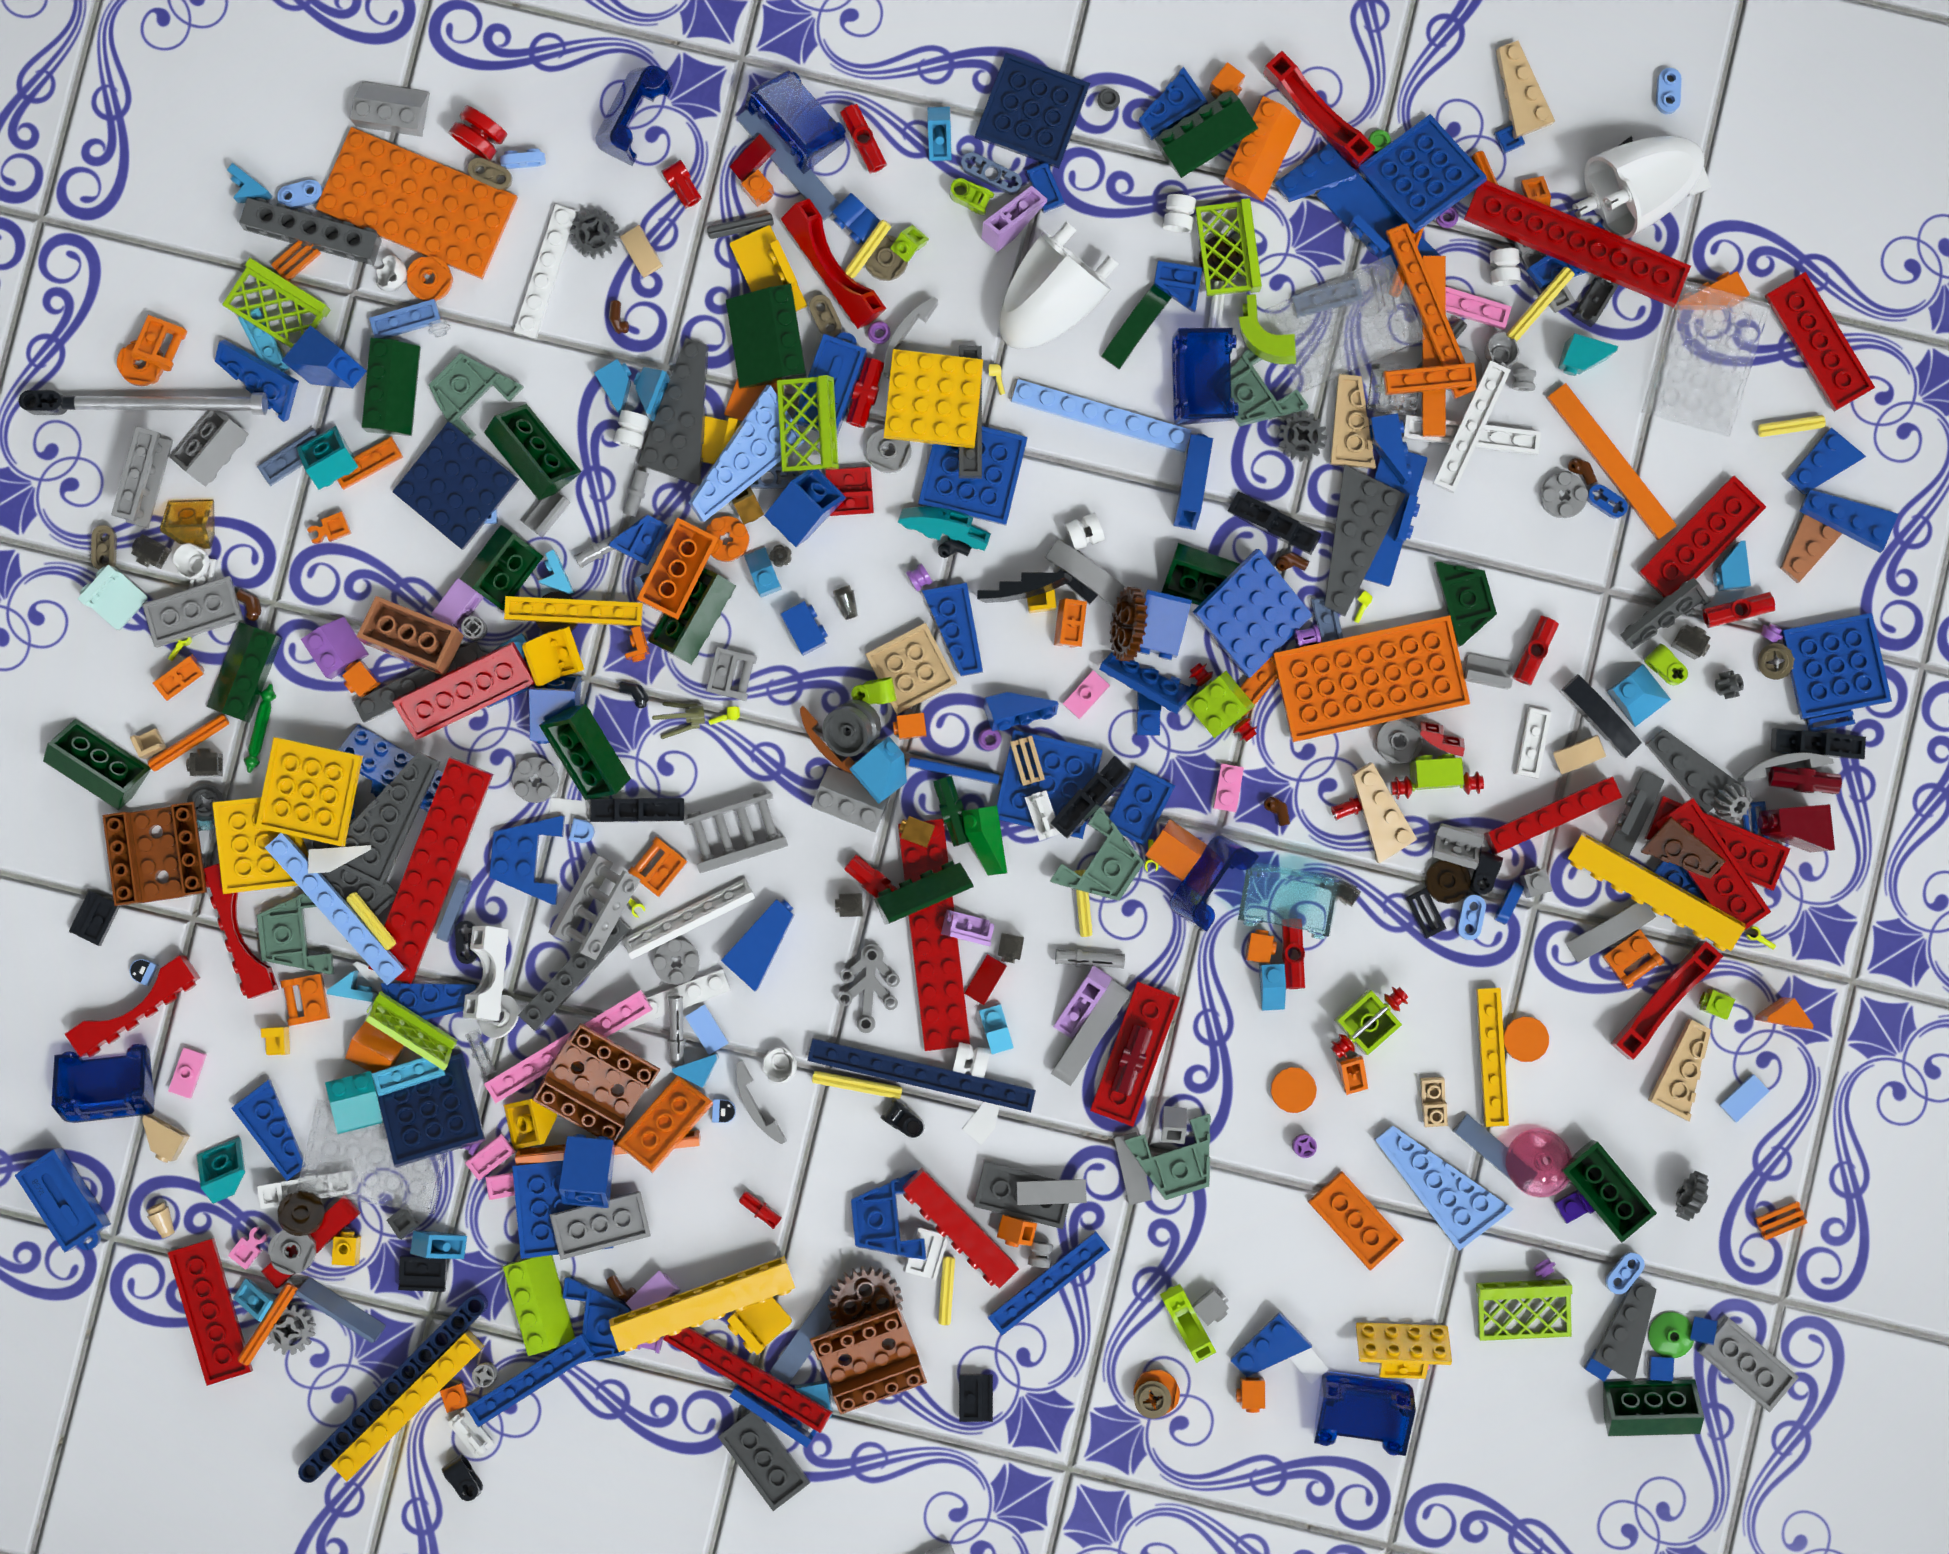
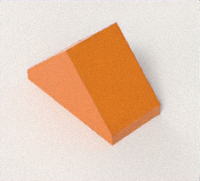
M1357 1054L1347 1057V1059L1344 1058L1336 1061L1346 1095L1368 1089L1364 1060L1361 1055Z

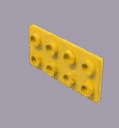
M770 225L730 242V247L751 292L768 287L791 284L796 312L807 307L795 275Z
M1356 1323L1359 1361L1380 1363L1379 1377L1426 1379L1429 1364H1452L1448 1326Z

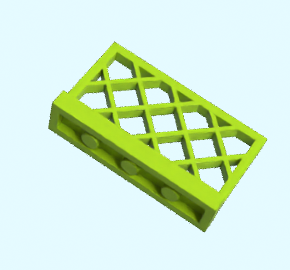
M1250 198L1241 199L1240 202L1196 207L1206 295L1214 296L1251 291V293L1260 292L1262 283ZM1236 208L1237 217L1232 223L1222 216L1227 209ZM1202 212H1211L1216 216L1210 226L1202 220ZM1219 219L1229 226L1223 235L1212 228ZM1231 229L1240 235V239L1235 245L1225 238ZM1209 231L1219 238L1213 248L1204 239ZM1221 241L1232 248L1226 257L1215 250ZM1234 250L1243 257V261L1238 267L1228 260ZM1212 253L1222 260L1216 269L1207 262ZM1224 263L1235 270L1229 279L1218 272ZM1237 272L1245 277L1246 286L1237 287L1231 282ZM1215 275L1225 282L1221 289L1211 290L1210 281Z
M251 258L246 262V269L222 304L225 308L290 348L294 344L290 342L288 333L301 331V335H303L304 330L308 329L310 325L316 329L323 317H327L331 311L326 304ZM249 275L257 280L258 288L246 290L244 283ZM268 289L275 290L277 299L265 302L263 291ZM259 292L261 303L249 305L247 294ZM244 296L245 307L235 308L230 305L235 297ZM293 301L296 311L284 314L282 302ZM278 304L281 315L268 317L266 306ZM262 307L265 318L254 320L250 310ZM310 312L316 316L312 324L303 326L301 314ZM297 315L299 327L287 329L285 318ZM282 319L284 330L272 331L269 321Z
M822 375L810 378L777 380L782 472L839 469L834 377ZM816 382L817 392L811 398L803 390L809 383ZM784 385H793L797 389L790 400L784 395ZM800 394L809 400L802 410L793 403ZM812 404L818 408V415L813 421L805 414ZM790 406L798 412V415L792 422L785 417V412ZM802 416L810 423L803 433L794 426ZM813 427L819 431V438L815 443L806 437ZM791 429L800 435L793 445L787 441V434ZM803 439L812 446L804 456L796 449ZM814 450L820 454L821 464L813 465L807 459ZM794 451L801 460L796 466L788 467V457Z
M380 991L368 1007L365 1021L440 1069L445 1070L449 1064L452 1049L458 1040Z
M1568 1279L1476 1283L1480 1341L1572 1337L1571 1294L1573 1292L1572 1284ZM1556 1297H1565V1305L1559 1311L1550 1304ZM1533 1298H1540L1544 1304L1535 1312L1528 1304ZM1510 1299H1517L1521 1305L1512 1313L1505 1305ZM1484 1300H1494L1498 1306L1489 1314L1484 1310ZM1549 1306L1556 1314L1546 1322L1539 1315ZM1526 1307L1533 1315L1524 1324L1516 1316ZM1503 1308L1510 1316L1501 1325L1493 1317ZM1561 1317L1565 1321L1566 1330L1556 1331L1551 1325ZM1536 1318L1545 1325L1539 1332H1533L1528 1328ZM1513 1319L1522 1326L1516 1333H1510L1505 1329ZM1490 1320L1499 1327L1493 1334H1484V1327Z

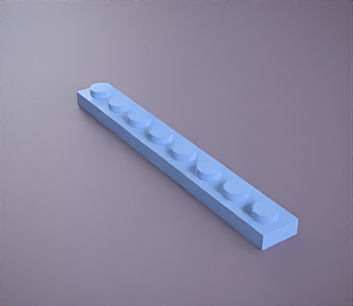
M1020 379L1017 380L1011 401L1183 453L1186 451L1191 433L1190 429Z
M280 833L265 847L386 985H389L406 970L390 950H385L357 913L321 873L308 874V858L287 834Z

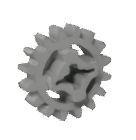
M289 1304L281 1315L288 1314L285 1322L277 1321L268 1335L271 1339L267 1344L274 1343V1351L281 1348L282 1355L287 1354L288 1350H290L291 1355H294L297 1349L300 1352L305 1350L304 1344L310 1345L312 1343L309 1337L315 1336L316 1333L311 1331V1328L316 1326V1323L309 1322L313 1315L306 1316L305 1307L299 1311L298 1304H294L291 1309ZM288 1325H291V1329L294 1330V1332L291 1334H289V1330L286 1329ZM295 1337H302L298 1343L292 1344Z

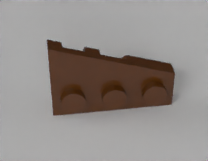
M1670 817L1641 849V853L1683 867V869L1709 879L1726 862L1723 857L1673 817Z

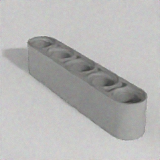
M1111 980L1106 991L1051 1072L1052 1075L1069 1086L1072 1085L1131 991Z

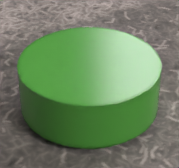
M1383 130L1372 132L1368 138L1376 147L1373 152L1375 154L1391 143L1389 134Z

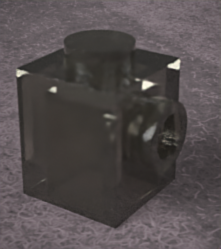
M142 534L141 537H137L134 541L131 554L138 557L136 562L148 568L151 564L161 569L172 549Z
M1686 624L1680 628L1671 647L1695 660L1706 655L1710 648L1708 642L1711 637L1705 635L1706 631L1697 626L1691 627Z
M207 748L197 749V753H190V758H187V771L193 777H223V754L211 753V749Z
M839 894V899H835V913H840V917H864L863 894Z
M1001 933L997 956H1002L1001 961L1015 964V959L1020 960L1024 937Z

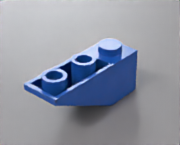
M1398 413L1371 417L1369 420V431L1373 447L1401 484L1406 485L1409 477H1412L1410 464H1406L1405 455H1408L1407 443L1402 440L1401 433H1404L1403 420H1399Z
M1005 692L985 697L984 711L991 730L1004 731L1011 726L1027 725L1038 719H1050L1057 714L1059 704L1058 701Z

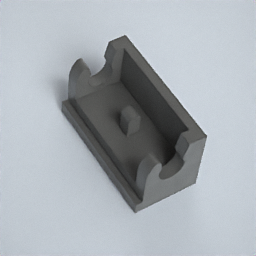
M1595 277L1572 316L1587 326L1592 327L1597 322L1619 285L1613 282L1609 283L1604 278Z

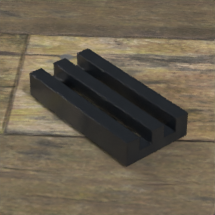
M1427 888L1405 897L1425 939L1447 929ZM1421 895H1424L1439 925L1438 928L1435 927L1420 897ZM1413 899H1416V901H1417V903H1418V905H1419V907H1420V909H1421V911H1422V913H1423V915H1424V917H1425V919H1426V921H1427V923H1428V925H1429V927H1430V929H1431L1430 932H1428V930H1427V928H1426V926H1425V924H1424V922H1423V920H1422V918H1421V916H1420V914H1419V912H1418V910H1417V908H1416V906H1415V904H1414V902H1413Z

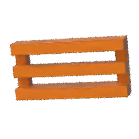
M297 241L271 264L272 267L282 278L289 282L321 254L318 249L314 250L311 248L313 244L305 246L285 265L279 268L281 264L302 247L303 241ZM311 249L313 250V252L309 256H307L302 262H300L287 275L284 273L292 265H294L300 258H302L307 252H309Z
M1798 1201L1755 1218L1763 1240H1768L1808 1223L1804 1218L1803 1210H1801ZM1795 1208V1213L1782 1217L1766 1225L1762 1224V1222L1765 1220H1768L1770 1218H1773L1777 1215H1780ZM1797 1217L1799 1218V1220L1766 1233L1765 1231Z

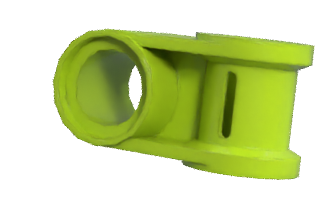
M963 178L954 180L950 187V197L955 203L967 207L979 215L986 214L985 208L990 198L994 197V193L989 189L978 186ZM961 186L965 188L966 193L964 195H957L954 189Z
M1661 643L1644 659L1649 668L1669 685H1679L1688 677L1687 668ZM1678 670L1680 673L1678 674V677L1674 679L1672 677V675L1674 674L1673 672Z
M892 677L866 681L864 684L855 686L851 691L853 700L859 699L868 704H886L897 700Z

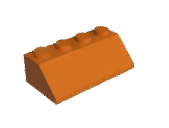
M1265 96L1262 97L1252 118L1258 129L1242 139L1223 180V184L1261 202H1264L1301 123V120L1284 105Z
M677 517L636 601L678 620L718 538Z

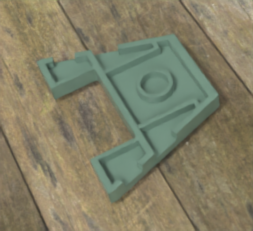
M1250 349L1242 354L1240 360L1232 366L1215 387V392L1238 426L1308 409V404L1298 389L1281 400L1276 401L1253 367V365L1263 359L1256 356Z
M462 353L429 384L447 422L449 421L471 439L476 434L461 417L492 386L509 402L524 388L523 385Z
M1100 807L1093 814L1088 825L1107 838L1083 875L1080 876L1065 865L1060 864L1050 882L1120 901L1143 866L1144 861Z
M305 893L257 915L262 961L325 974H334L332 953L308 956L303 909L317 906Z
M1210 1114L1189 1119L1195 1143L1152 1157L1145 1134L1124 1140L1126 1146L1164 1200L1209 1187Z

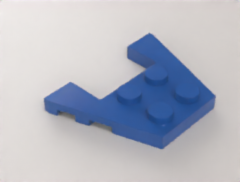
M565 816L495 831L493 834L489 877L549 904L557 905L559 885L536 883L535 876L539 836L563 837Z
M917 1170L851 1199L856 1247L927 1261L924 1238L901 1241L896 1195L905 1193L902 1186L918 1172Z
M565 1277L563 1299L586 1302L582 1334L586 1337L595 1354L581 1363L626 1354L624 1350L618 1351L610 1329L609 1319L631 1312L630 1307L571 1277Z

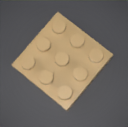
M926 623L865 654L878 679L892 677L897 700L890 703L897 715L957 684Z

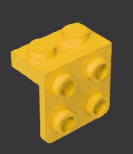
M705 416L704 443L702 444L704 463L714 464L740 426L738 419L729 417L728 421Z
M570 627L550 631L522 645L536 686H542L562 676L584 670Z
M772 1296L764 1303H753L742 1311L734 1312L728 1317L727 1321L729 1324L727 1326L735 1336L739 1334L743 1338V1345L750 1353L755 1352L758 1355L765 1349L766 1345L791 1324L792 1318Z

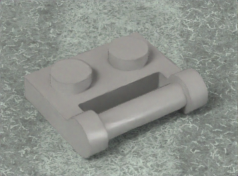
M717 647L706 692L747 701L748 683L757 657ZM741 660L744 661L738 690L733 691L731 687L737 662Z

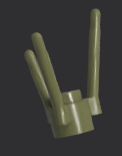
M663 702V706L685 708V713L652 716L653 720L686 718V722L691 723L661 735V739L700 728V724H705L703 706H698L697 703Z

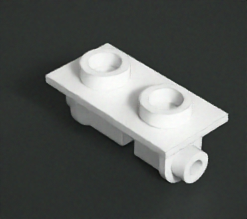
M1047 791L1025 797L1039 841L1061 834L1050 824L1055 818V814Z
M466 1408L447 1422L475 1458H478L494 1444L481 1426L477 1427Z

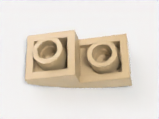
M640 225L620 236L644 278L663 267L655 249L651 246Z
M1598 735L1578 741L1574 745L1554 751L1553 753L1561 774L1606 757Z
M1444 1077L1420 1078L1424 1127L1448 1126Z

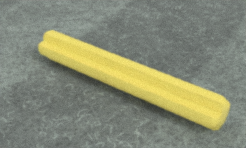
M1564 267L1509 330L1507 333L1509 338L1515 339L1516 342L1521 338L1572 279L1574 272L1570 268Z
M814 1071L812 1082L816 1084L895 1099H900L902 1094V1087L821 1071Z

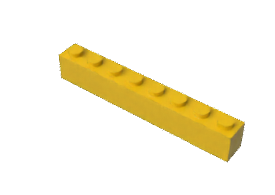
M1582 832L1568 856L1572 866L1580 870L1583 868L1591 872L1590 875L1601 882L1603 879L1610 882L1611 887L1620 893L1626 891L1632 895L1631 899L1642 905L1644 902L1652 906L1651 910L1660 916H1664V914L1673 918L1672 922L1682 928L1684 926L1691 928L1695 936L1701 939L1707 937L1714 941L1713 945L1722 951L1726 949L1732 951L1746 928L1745 923Z
M785 1256L611 1318L609 1319L610 1329L618 1351L624 1350L628 1352L636 1349L637 1345L654 1343L662 1336L676 1335L684 1328L698 1327L706 1320L720 1319L728 1312L742 1311L750 1304L764 1303L772 1296L786 1295L795 1288Z
M470 1330L464 1333L331 1466L346 1482L352 1478L485 1347Z

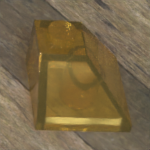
M214 500L168 501L160 525V531L179 544L191 543L203 549H211L215 535Z

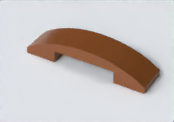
M802 706L800 708L801 718L806 732L814 745L832 764L853 775L849 769L855 764L850 757L846 758L843 762L839 760L813 731L819 723Z

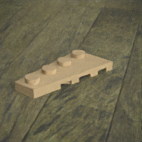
M1517 40L1499 47L1496 50L1501 79L1504 80L1505 99L1508 100L1510 110L1508 114L1513 125V139L1552 125L1555 119L1519 41Z
M1338 375L1330 465L1344 466L1345 464L1349 467L1376 468L1365 406L1362 376Z
M1370 762L1352 773L1358 799L1363 809L1364 820L1369 830L1370 841L1375 851L1376 862L1381 863L1416 841L1417 838L1375 765Z
M1692 1019L1687 1020L1648 1101L1690 1122L1692 1115L1690 1113L1692 1102H1695V1089L1697 1080H1700V1067L1702 1059L1705 1058L1711 1029Z

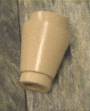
M162 1202L147 1209V1218L162 1238L175 1233L169 1206H165V1203Z

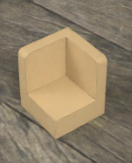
M156 728L140 736L133 735L130 737L139 758L148 759L167 749Z

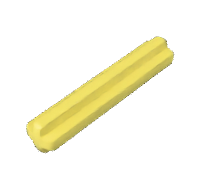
M881 220L849 263L845 269V273L849 277L854 278L857 276L888 233L891 225L887 221Z
M1823 415L1760 424L1758 426V435L1765 437L1819 429L1826 426V421Z
M1084 869L1075 871L1080 876L1085 872ZM1076 890L1080 936L1089 937L1092 936L1089 893Z
M351 893L346 899L385 950L394 947L396 944L394 938L358 893Z
M944 1256L942 1263L938 1319L940 1325H950L955 1268V1258L951 1256Z

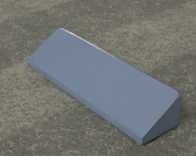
M1466 1114L1453 1129L1457 1136L1522 1191L1525 1192L1538 1173L1470 1115Z
M309 1277L295 1293L296 1296L371 1343L379 1339L386 1327L385 1324L313 1278Z

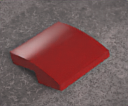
M871 466L825 470L826 478L846 497L830 516L874 513Z
M1420 722V735L1426 741L1445 752L1463 757L1465 750L1464 738L1444 735L1443 725Z

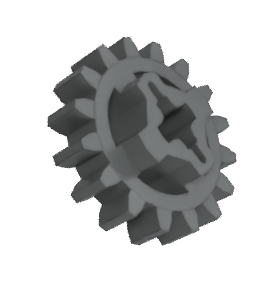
M587 209L586 216L583 217L581 214H578L580 221L572 222L576 229L570 230L571 235L575 236L571 239V242L577 244L575 249L578 252L583 249L582 254L584 257L590 253L592 259L596 258V254H600L601 258H604L605 251L611 254L610 247L618 246L614 239L620 238V235L614 231H617L619 227L617 224H613L615 221L613 216L607 218L608 214L606 211H603L600 215L598 209L594 210V214H591ZM606 224L609 227L610 235L604 232ZM598 230L599 236L594 235L592 238L591 232L596 233ZM580 233L586 236L584 244L581 241Z
M1302 412L1300 417L1293 413L1292 420L1287 417L1284 420L1286 425H1280L1279 429L1283 433H1279L1277 438L1283 441L1278 446H1285L1286 449L1283 454L1285 455L1290 452L1291 460L1298 456L1299 462H1302L1306 456L1310 461L1312 460V453L1318 456L1320 454L1318 448L1324 449L1325 444L1321 441L1327 439V435L1322 434L1326 427L1319 426L1321 419L1313 420L1314 414H1311L1308 418L1305 412ZM1303 422V423H1307V424H1309V425H1308V426H1300L1298 423ZM1288 430L1292 434V440L1290 443L1288 442L1287 438ZM1314 431H1316L1317 434L1316 444L1314 443L1315 441L1312 439ZM1305 433L1307 435L1306 438L1300 441L1298 439L1299 434ZM1296 448H1305L1306 451H1298Z
M1694 1171V1173L1690 1174L1689 1179H1684L1683 1184L1676 1193L1677 1208L1675 1212L1677 1217L1690 1221V1219L1694 1218L1695 1213L1700 1212L1708 1199L1707 1184L1709 1179H1707V1175Z

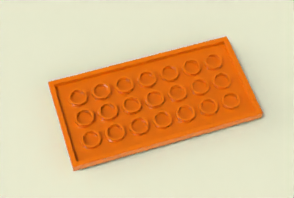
M351 127L315 209L340 221L352 223L357 228L364 229V227L374 229L383 239L424 256H436L442 259L448 266L483 280L518 197L505 190L490 187L469 175Z
M1450 615L1273 653L1292 743L1470 704Z

